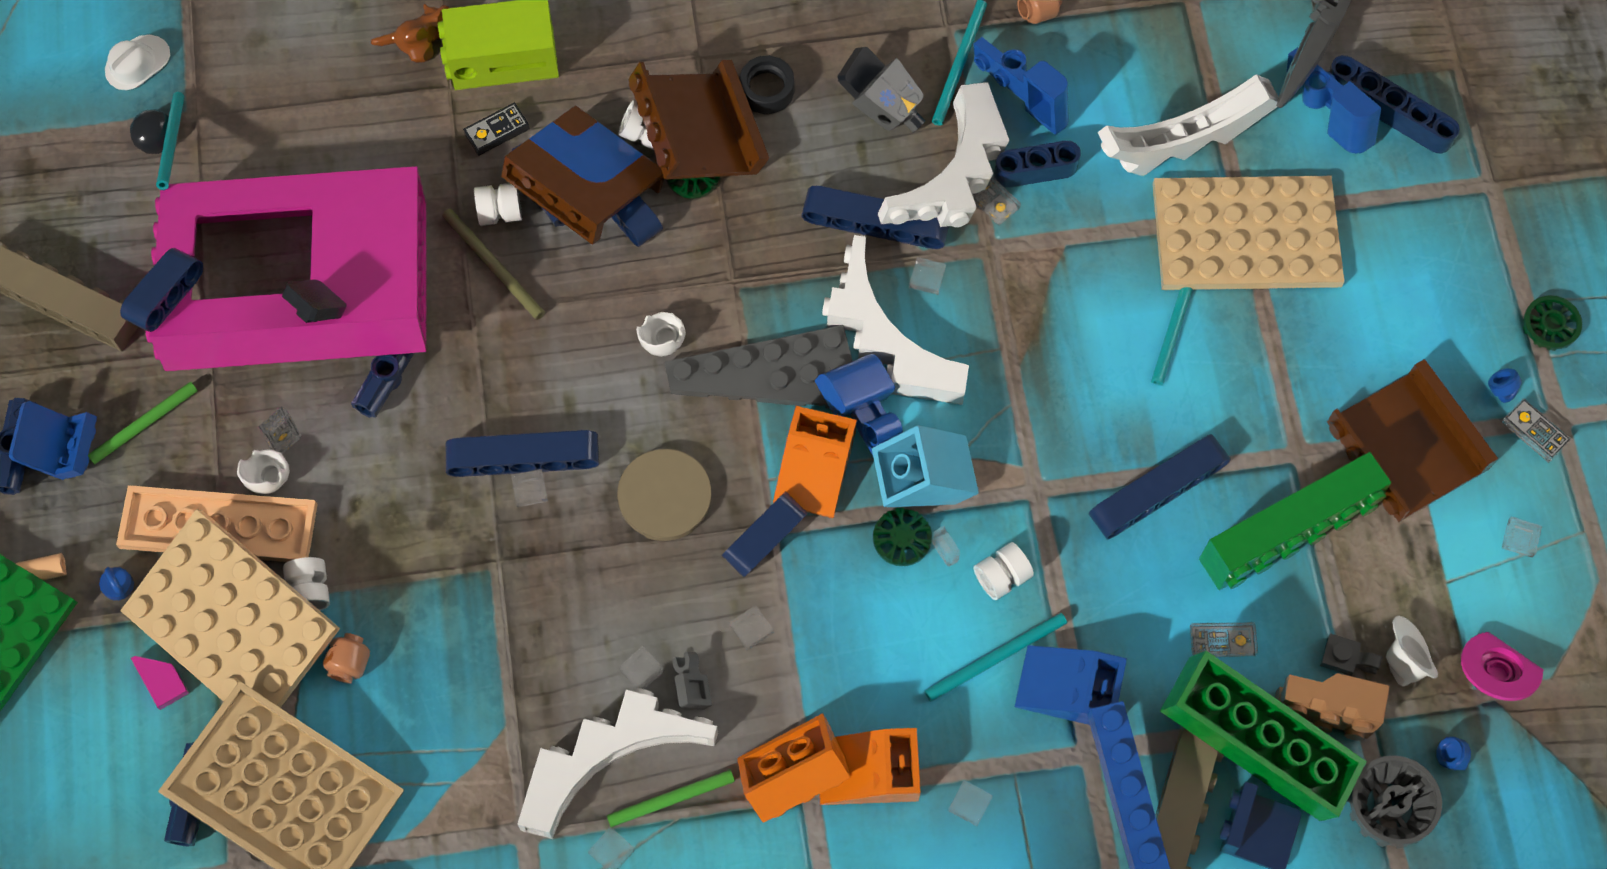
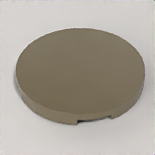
M658 449L642 454L627 466L618 484L617 499L624 520L635 531L652 540L671 541L692 533V530L703 521L709 512L712 494L708 475L697 460L678 450Z

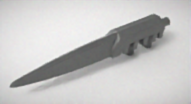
M1311 0L1316 3L1314 11L1309 16L1314 22L1308 25L1291 62L1277 100V107H1284L1315 69L1330 45L1352 0Z

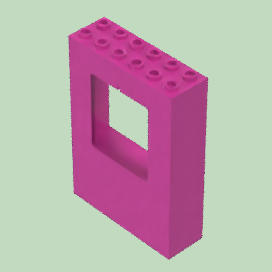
M418 166L169 184L166 190H160V197L155 199L158 222L153 224L154 237L157 240L156 247H152L151 250L154 265L171 248H177L194 257L196 224L312 216L310 280L316 279L321 281L347 304L342 317L339 319L305 323L296 314L297 310L282 297V294L192 300L191 288L155 331L148 332L145 330L147 342L153 344L155 359L160 360L165 371L427 352V202Z

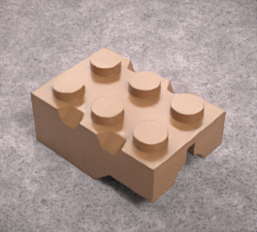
M1339 673L1323 682L1289 674L1285 679L1284 687L1277 689L1275 698L1325 733L1332 732V728L1344 731V736L1348 739L1362 741L1364 738L1368 739L1384 722L1389 686Z

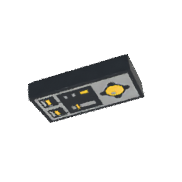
M514 102L464 128L463 131L477 155L480 156L526 132L530 127Z

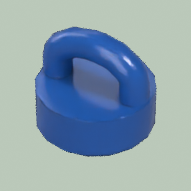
M1510 368L1499 370L1488 381V386L1494 396H1498L1499 400L1503 403L1513 400L1522 384L1518 372Z
M107 567L100 578L99 586L107 598L119 601L131 594L134 581L133 577L121 567Z
M1453 736L1446 737L1439 743L1436 757L1442 767L1454 771H1462L1468 767L1471 749L1469 744L1463 739Z

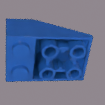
M1028 645L1014 707L1090 725L1087 714L1092 708L1119 702L1127 658L1091 650Z

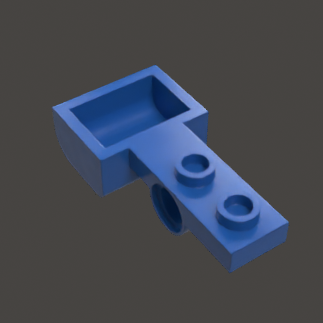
M983 37L973 43L974 61L977 67L982 71L990 73L1000 86L1007 87L1025 102V111L1055 135L1066 128L1069 122L1068 83L1064 75L1045 61L1038 62L1027 71L1026 56L1020 50L1012 49L1002 53Z
M1298 47L1288 54L1287 72ZM1317 64L1302 85L1303 103L1312 109H1319L1324 106L1330 109L1327 134L1346 151L1355 154L1367 151L1376 143L1381 107L1352 82L1349 81L1344 86L1341 85L1333 74L1326 72Z
M866 355L820 374L815 379L816 385L834 415L850 416L851 419L857 420L856 428L872 456L873 447L903 433L899 418L894 413H886L880 403L893 393L895 385L876 355Z

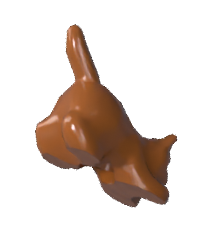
M424 4L425 12L422 16L405 21L393 33L372 39L371 44L376 46L396 44L401 51L409 55L412 61L416 63L429 61L434 54L432 43L435 40H442L439 37L438 22L443 21L442 9H449V7L442 5L439 8Z

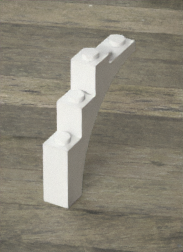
M1256 74L1218 99L1178 117L1139 127L1119 128L1107 125L1098 132L1102 140L1101 147L1108 157L1120 160L1121 165L1128 173L1145 176L1169 157L1186 160L1213 140L1227 144L1277 108L1278 95L1269 79Z
M988 82L960 86L953 101L958 121V143L954 159L942 173L927 184L907 193L885 197L878 212L881 224H902L906 221L918 219L928 221L935 217L938 218L940 227H961L969 223L976 209L972 194L986 189L993 175L989 161L997 159L1009 142Z
M854 235L852 246L846 245L844 263L849 264L848 272L841 273L839 288L832 287L831 298L825 297L822 315L827 316V327L844 325L845 330L856 332L854 349H859L858 359L874 354L880 359L882 364L888 365L887 373L895 385V390L892 394L963 405L969 365L946 360L922 349L905 337L888 320L877 303L868 281L865 264L866 237Z
M636 688L634 692L626 690L615 727L611 726L612 722L603 718L593 717L592 721L583 719L572 756L569 755V751L560 747L551 746L550 750L540 748L517 825L521 831L553 839L560 819L576 793L596 773L610 763L636 750L664 743L690 742L715 746L718 736L717 726L713 725V721L703 717H694V720L683 718L680 712L672 709H663L662 712L658 711V698L653 697L654 693L641 688Z

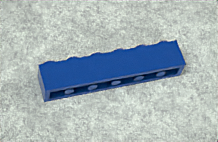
M1124 701L1092 708L1087 716L1129 869H1170Z

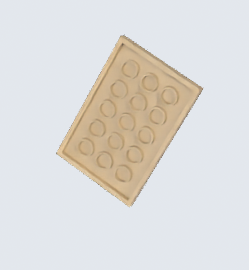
M1332 176L1154 178L1153 196L1162 290H1180L1185 287L1200 290L1337 288L1343 286L1344 274Z
M198 509L194 511L120 610L223 702L240 681L280 708L340 630V627L203 510Z
M239 681L158 792L273 869H351L403 794L404 789Z

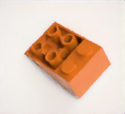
M796 406L788 432L773 503L786 491L806 512L834 518L856 434L857 420Z
M917 728L880 729L835 737L845 756L851 778L845 780L837 787L820 793V805L919 801L921 792Z

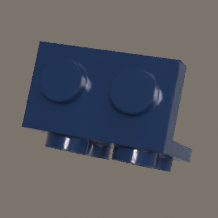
M1245 781L1239 790L1234 789L1228 805L1229 808H1232L1230 819L1224 820L1219 834V839L1223 840L1220 851L1268 869H1286L1301 819V812L1296 808L1257 795L1258 785Z

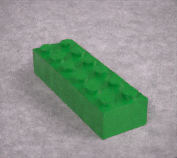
M1368 452L1209 539L1199 560L1219 591L1227 586L1230 589H1234L1247 580L1245 576L1255 571L1257 575L1271 568L1274 565L1272 561L1282 556L1286 560L1300 551L1299 546L1307 542L1310 545H1314L1325 538V532L1335 528L1336 531H1339L1348 526L1353 521L1351 518L1359 513L1364 517L1375 511L1379 507L1377 503L1386 497L1385 492L1391 485V481L1372 453Z
M1206 650L1189 657L1160 710L1167 717L1319 821L1340 816L1367 762Z

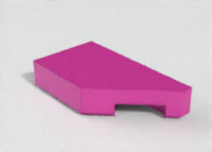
M139 656L131 658L157 708L160 710L189 694L173 664Z

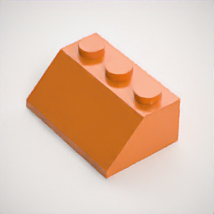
M823 713L737 758L744 795L763 823L783 815L787 810L801 803H806L816 795L830 788L837 787L845 780L851 778L845 756Z

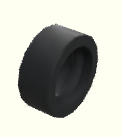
M771 55L758 56L750 60L742 68L739 76L749 106L754 112L774 114L785 109L792 101L795 92L794 72L789 64L781 58ZM771 73L783 79L784 88L774 96L764 97L751 91L750 81L759 74Z

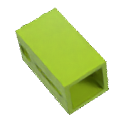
M515 0L442 9L443 21L438 22L439 37L442 39L443 47H440L442 64L445 66L447 80L452 79L455 90L559 78L554 31L548 0Z

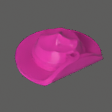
M1490 632L1472 637L1465 644L1461 653V666L1467 679L1478 690L1493 698L1505 701L1522 700L1534 694L1542 682L1544 669Z

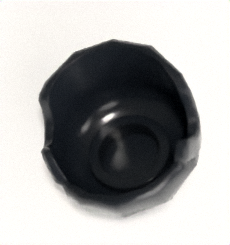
M156 109L144 110L136 115L130 125V137L135 147L146 154L161 153L169 116Z

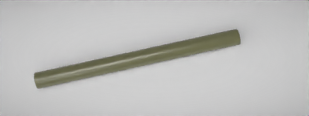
M451 208L447 209L442 217L536 320L541 319L545 311Z

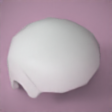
M659 312L652 316L647 315L641 327L637 326L636 329L642 347L651 355L660 357L673 354L681 346L686 335L682 320L673 313Z
M272 449L254 450L248 460L241 459L238 462L237 475L244 486L258 495H269L277 491L288 480L290 473L289 464L282 453Z

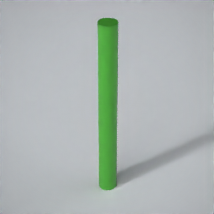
M190 381L90 452L88 457L94 465L198 392V390Z
M731 770L613 812L607 815L610 827L731 784L735 780Z

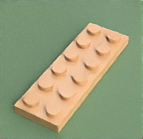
M128 485L116 545L119 549L164 552L194 511L198 509L203 510L260 560L288 562L298 558L309 557L318 504L315 500Z

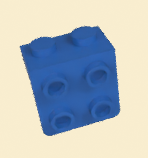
M31 401L24 402L19 411L9 458L14 462L61 480L83 475L89 463L88 453L90 445L96 434L95 424L97 416L85 412L68 417Z

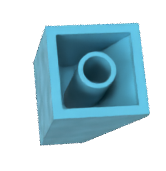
M917 425L872 448L884 507L956 505L979 494L965 435Z

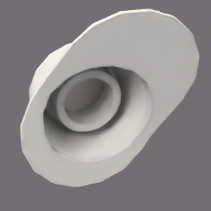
M141 35L130 41H121L115 44L109 51L105 66L106 79L116 89H135L168 63L170 48L165 40L154 35Z
M1394 617L1392 623L1396 639L1388 649L1386 659L1397 683L1401 686H1406L1410 683L1418 682L1426 676L1437 678L1438 671L1432 662L1428 646L1419 630L1405 617Z

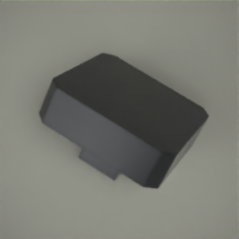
M868 47L855 48L838 74V82L856 99L885 65Z
M316 279L287 282L282 297L297 310L296 314L305 323L339 319L342 317L347 305L325 284Z

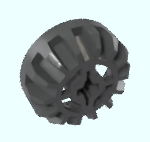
M1394 755L1380 757L1368 763L1363 768L1347 800L1351 806L1350 818L1352 821L1356 820L1361 828L1360 833L1364 837L1370 836L1376 840L1379 846L1390 845L1395 846L1396 849L1416 844L1429 835L1436 827L1442 811L1441 792L1431 773L1412 759ZM1381 784H1393L1384 791L1379 786ZM1374 788L1379 796L1375 800V807L1368 811V796ZM1400 797H1404L1401 801L1398 802V805H1395L1393 807L1389 806L1384 810L1382 809L1384 806L1388 804V801H1392L1394 799L1397 800ZM1412 805L1411 817L1408 820V822L1405 823L1401 816L1405 814ZM1381 818L1387 821L1396 820L1400 827L1387 828L1379 825L1376 821Z

